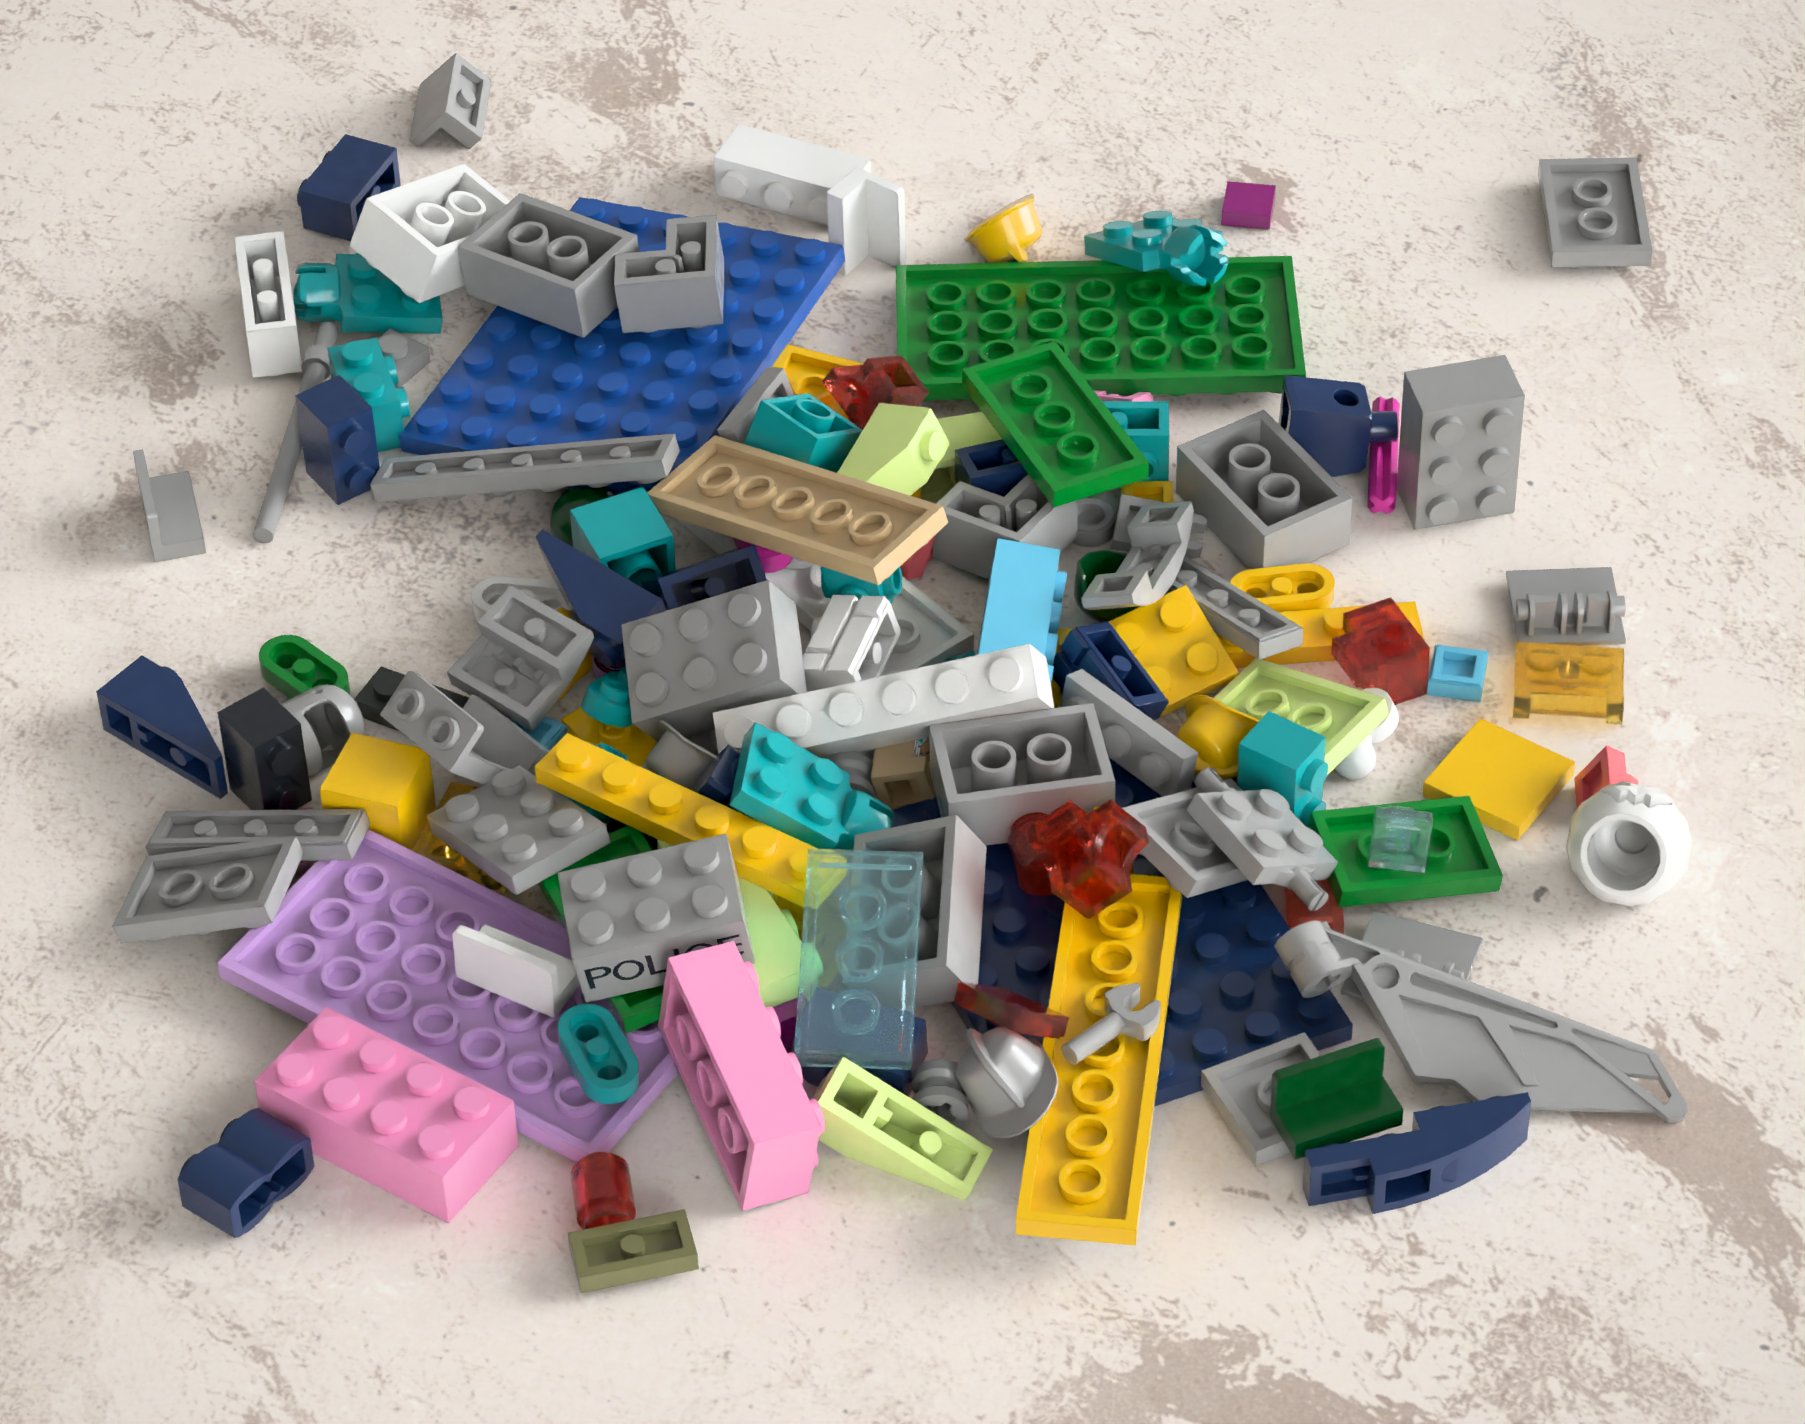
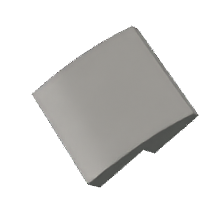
M510 585L477 621L481 633L480 637L447 671L451 685L470 696L473 694L485 699L503 715L526 729L533 731L569 685L585 658L594 635L586 627Z

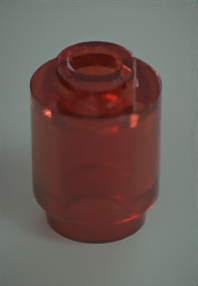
M1033 812L1018 818L1013 823L1008 838V846L1018 884L1024 892L1030 895H1054L1067 886L1069 871L1073 869L1063 830L1051 816L1045 813Z
M594 1152L580 1159L573 1166L570 1177L578 1225L583 1230L635 1219L636 1208L629 1165L625 1159L612 1153Z

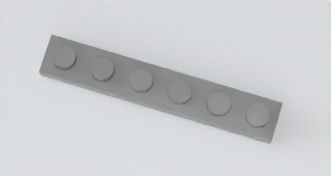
M674 433L385 458L370 483L375 502L395 501L399 504H408L421 498L443 497L447 500H456L469 494L481 493L504 496L518 490L539 489L543 492H552L566 486L578 485L601 488L614 482L626 481L649 484L668 477L680 450Z

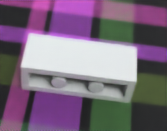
M738 124L714 156L716 195L828 225L827 191L856 167L871 173V161L866 157Z
M284 231L234 237L253 378L302 372Z

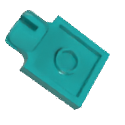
M1170 211L1147 212L1143 214V220L1133 223L1128 221L1109 222L1103 225V231L1084 235L1085 255L1141 272L1166 269L1175 280L1191 286H1206V282L1216 283L1224 275L1229 264L1227 256L1219 254L1220 251H1223V247H1226L1228 244L1222 236V231L1202 226V221L1198 219L1180 220L1173 218Z
M359 253L336 254L335 265L331 263L308 262L297 265L295 273L299 274L294 286V306L298 320L304 322H331L337 320L341 325V332L385 333L392 329L399 333L441 334L443 317L440 295L418 303L414 298L407 296L397 284L380 270L369 265L366 259Z
M756 722L744 735L730 806L748 816L828 854L833 850L853 861L855 835L891 828L894 816L892 809L884 802L864 791L853 790L849 783V773L840 769L834 762L820 758L794 744L785 735L773 732Z

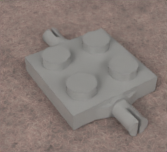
M1212 767L1202 770L1197 775L1195 784L1204 793H1196L1186 809L1190 816L1253 885L1276 884L1284 886L1288 890H1293L1310 911H1316L1326 903L1328 894L1314 880L1328 879L1338 864V861L1323 846L1322 838L1315 831L1305 827L1289 809L1288 801L1279 793L1271 789L1236 791L1234 788H1229Z

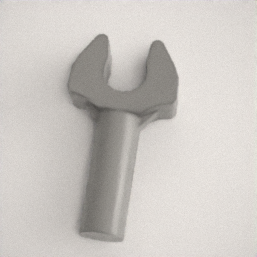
M1134 983L1112 988L1105 993V1012L1107 1016L1062 1045L1063 1055L1071 1064L1076 1065L1120 1034L1137 1038L1140 1041H1146L1154 1035L1159 1025L1161 1002L1156 1000L1146 1005L1140 1011H1130L1140 1003V985Z

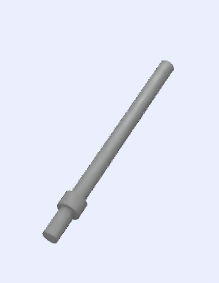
M330 322L320 324L314 345L306 350L301 366L304 376L298 394L323 383V380L330 376L327 348L335 345L339 332L335 324ZM296 401L253 532L254 538L261 543H269L274 538L302 449Z

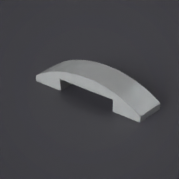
M1192 501L1142 506L1127 528L1132 545L1131 550L1116 573L1095 576L1081 598L1083 608L1101 610L1147 606L1161 599L1173 584L1187 550L1194 513Z

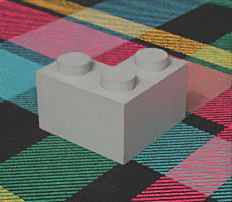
M717 215L667 219L666 250L615 254L614 289L623 333H651L664 329L702 328L708 325L723 324L724 257Z
M1029 474L1005 497L959 481L936 503L943 506L948 524L935 536L932 545L933 559L989 579L997 538L1059 549L1061 553L1077 538V501L1053 507Z

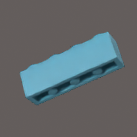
M997 538L977 655L1031 644L1046 657L1051 685L1054 668L1053 662L1058 640L1057 633L1063 606L1062 599L1067 578V572L1057 571L1060 550Z

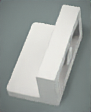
M859 167L854 168L827 191L829 243L843 245L845 262L837 273L846 276L868 256L895 268L896 265H904L906 263L904 189Z
M484 924L479 932L459 925L452 934L456 977L550 1017H556L580 986L572 960Z

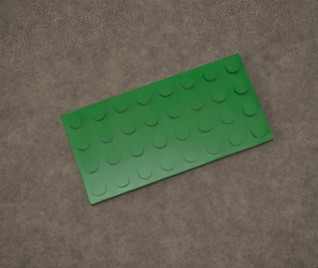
M1292 256L1227 257L1229 264L1224 275L1214 284L1206 282V286H1191L1175 280L1166 269L1141 272L1105 260L896 265L898 401L915 400L918 402L949 399L974 401L962 386V369L1053 341L1059 345L1093 390L1106 391V395H1133L1138 392H1151V395L1168 394L1172 396L1202 393L1232 395L1244 392L1281 394L1284 376L1306 377Z

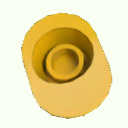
M1026 195L989 216L969 232L965 241L970 242L989 263H1002L1012 258H1015L1018 262L1028 261L1026 250L1042 236V227L1033 204L1035 195Z
M1195 694L1186 703L1185 714L1187 720L1179 729L1176 737L1199 753L1194 771L1196 776L1202 770L1212 767L1222 780L1234 779L1238 777L1239 743L1259 720L1227 707L1207 695Z

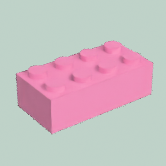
M734 941L669 957L658 1028L742 1211L808 1193L813 1168L818 1165L817 1146L820 1134H823L825 1131L824 1116L819 1103L815 1099L809 1100L802 1086V1070L796 1055L793 1052L787 1053L781 1042V1030L776 1012L771 1006L765 1007L759 995V982L753 964L750 961H743Z
M325 1007L254 1081L259 1109L311 1139L312 1152L315 1155L447 1223L457 1215L519 1147L514 1100L328 1007Z

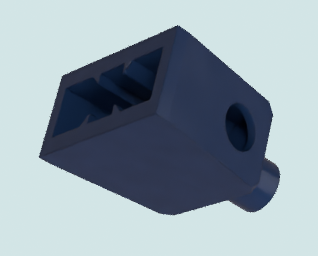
M1284 376L1278 424L1331 477L1362 472L1366 468L1369 443L1397 442L1398 417L1396 411L1371 412L1366 387L1361 383Z

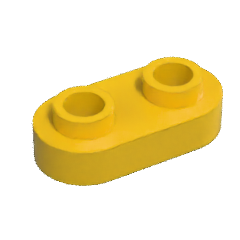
M1304 563L1248 569L1239 572L1230 581L1237 588L1277 612L1330 608L1334 601V577L1329 570L1316 564Z

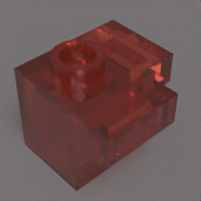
M902 355L867 358L863 365L833 367L822 381L848 416V420L862 430L879 403L919 407L929 394V391Z
M1391 597L1343 613L1342 629L1345 634L1332 638L1331 654L1356 688L1382 689L1389 694L1394 705L1427 694L1430 647Z
M1111 799L1089 814L1069 800L1026 828L1029 846L1039 855L1048 871L1052 893L1087 919H1090L1132 892L1130 879L1132 864L1138 853L1149 844L1146 827Z

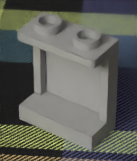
M413 671L406 673L380 716L449 772L483 785L491 781L497 773L513 769L518 765L535 775L534 766L549 752V750L485 699L472 694L464 707L461 708L420 674Z

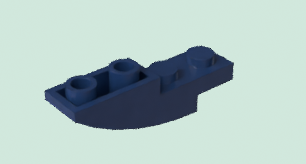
M1526 1092L1509 1096H1493L1486 1100L1436 1106L1429 1110L1413 1112L1411 1132L1389 1133L1376 1138L1342 1144H1327L1319 1148L1305 1150L1303 1191L1309 1206L1366 1196L1372 1214L1416 1204L1456 1189L1488 1172L1509 1157L1527 1140L1531 1108L1529 1094Z

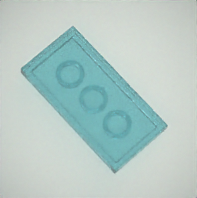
M808 849L794 1054L800 1066L834 1067L845 1057L861 1068L912 1070L924 867L923 852Z

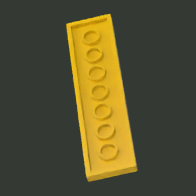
M1070 869L1043 1039L1044 1050L1056 1069L1059 1083L1056 1097L1049 1110L1029 1129L1015 1219L1016 1235L1136 1246L1182 902V893L1174 889L1168 883L1166 877ZM1134 983L1140 985V1003L1130 1011H1140L1146 1005L1156 1000L1161 1002L1159 1025L1154 1035L1146 1041H1140L1137 1038L1120 1034L1076 1065L1071 1064L1063 1055L1062 1045L1107 1016L1105 1012V993L1112 988Z

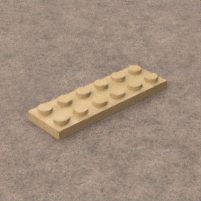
M716 435L674 469L667 478L661 480L647 492L660 514L877 585L890 577L898 567L921 547L925 546L935 534L948 524L942 505Z

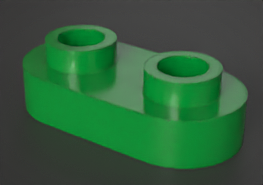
M281 635L268 640L260 648L259 662L262 677L290 699L313 687L327 684L340 687L350 695L348 673L344 666L304 638L296 635Z

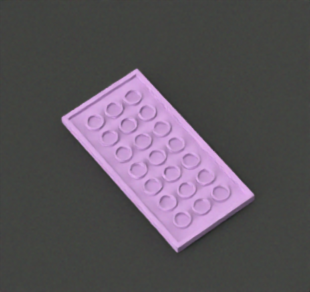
M369 829L353 860L317 861L286 892L273 923L250 929L217 962L220 979L308 1024L325 1007H328L514 1100L517 1132L592 1171L679 1073L658 1028L659 1020L626 1034L606 999L586 1003L581 986L576 989L560 1012L553 1018L456 977L452 934L459 925L479 932L484 924L572 960L568 934L561 924ZM581 1004H595L604 1007L614 1016L639 1063V1087L629 1099L615 1104H603L590 1099L583 1092L559 1048L558 1021L568 1009Z

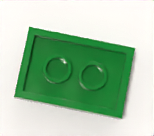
M1470 796L1311 811L1307 827L1315 831L1322 838L1323 846L1338 861L1328 881L1339 908L1496 892L1500 890L1503 874Z

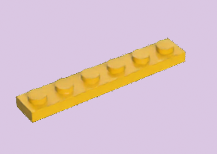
M569 733L534 766L537 783L671 846L727 834L738 877L816 913L847 878L846 861Z

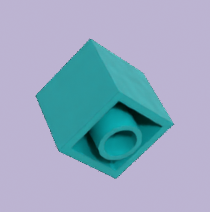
M809 393L761 400L744 444L837 473L863 430Z
M644 487L570 510L573 547L642 587L641 582L676 570L673 534Z

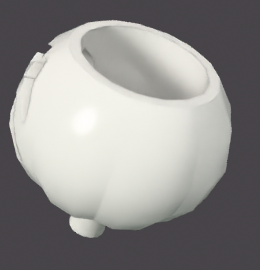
M1621 781L1616 784L1607 785L1579 805L1570 818L1566 849L1572 871L1591 894L1603 902L1634 906L1652 903L1678 885L1688 871L1692 841L1687 819L1677 809L1670 796L1656 787Z

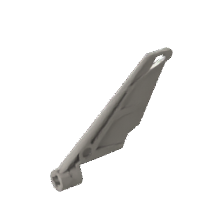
M1313 920L1300 924L1287 931L1277 940L1274 946L1287 970L1291 971L1290 975L1303 998L1321 995L1352 977L1414 1083L1451 1084L1473 1101L1486 1100L1493 1096H1509L1528 1092L1531 1099L1530 1110L1652 1113L1664 1122L1671 1124L1682 1122L1688 1112L1687 1103L1656 1052L1650 1048L1330 929L1326 921L1321 923L1320 921ZM1630 1077L1658 1080L1669 1098L1666 1105Z

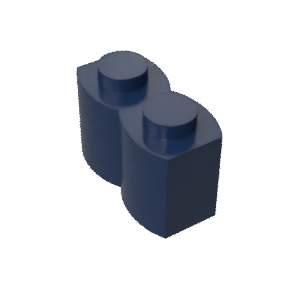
M259 1108L248 1111L227 1124L218 1143L205 1148L198 1154L192 1155L184 1163L177 1178L182 1207L234 1238L244 1235L266 1216L275 1202L293 1193L309 1176L315 1167L311 1139Z

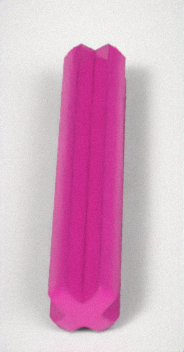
M1381 396L1377 397L1372 402V412L1396 411L1399 438V402L1393 397L1389 399H1384ZM1398 439L1397 442L1370 443L1367 507L1374 514L1380 511L1389 514L1395 509Z

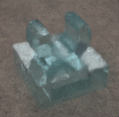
M1389 805V808L1375 806L1367 855L1368 867L1425 873L1433 826L1432 812L1415 811L1411 807Z

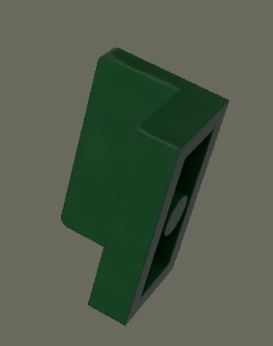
M1374 1038L1273 1072L1270 1119L1295 1160L1304 1157L1305 1150L1319 1148L1333 1143H1348L1402 1125L1404 1109L1383 1077L1385 1047L1379 1038Z

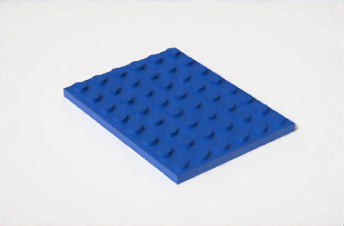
M579 197L569 210L636 234L640 252L666 250L667 219L687 217L681 214H670L637 206L632 207ZM718 222L724 257L723 324L708 325L702 328L685 327L657 330L651 333H623L619 311L616 308L583 338L497 305L406 425L404 431L399 434L402 452L429 455L675 433L680 452L669 472L670 474L714 435L720 437L717 429L766 367L773 366L844 264L843 245ZM661 480L649 484H641L637 481L614 482L606 487L616 492L617 495L640 487H644L645 491L648 492Z

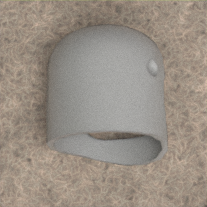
M328 684L318 685L281 704L301 723L309 778L335 763L352 732L365 734L364 719L360 708L355 700L340 687ZM328 745H331V746L333 747V749H334V750L322 751V750L325 749Z

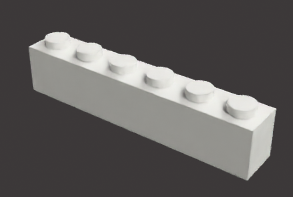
M1025 644L713 713L718 753L728 744L741 752L744 735L756 722L773 732L785 735L794 744L816 756L827 759L830 755L838 752L852 751L858 753L928 738L929 725L1051 709L1054 708L1046 657L1031 644Z

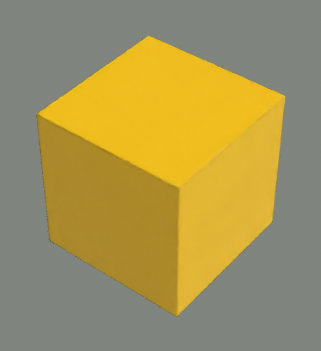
M353 732L320 787L322 809H365L370 821L369 830L410 850L414 849L428 823L427 815L433 813L436 809L430 756L420 747Z

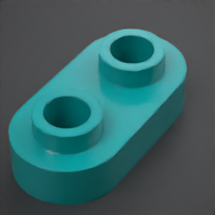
M622 667L620 671H611L588 685L581 703V708L586 714L602 723L616 727H629L633 725L626 667Z
M581 1004L565 1011L560 1017L557 1026L559 1048L583 1092L590 1099L603 1104H615L629 1099L639 1087V1063L614 1016L604 1007L595 1004Z

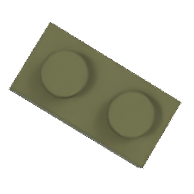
M685 1209L568 1233L569 1249L581 1293L699 1269L698 1254Z

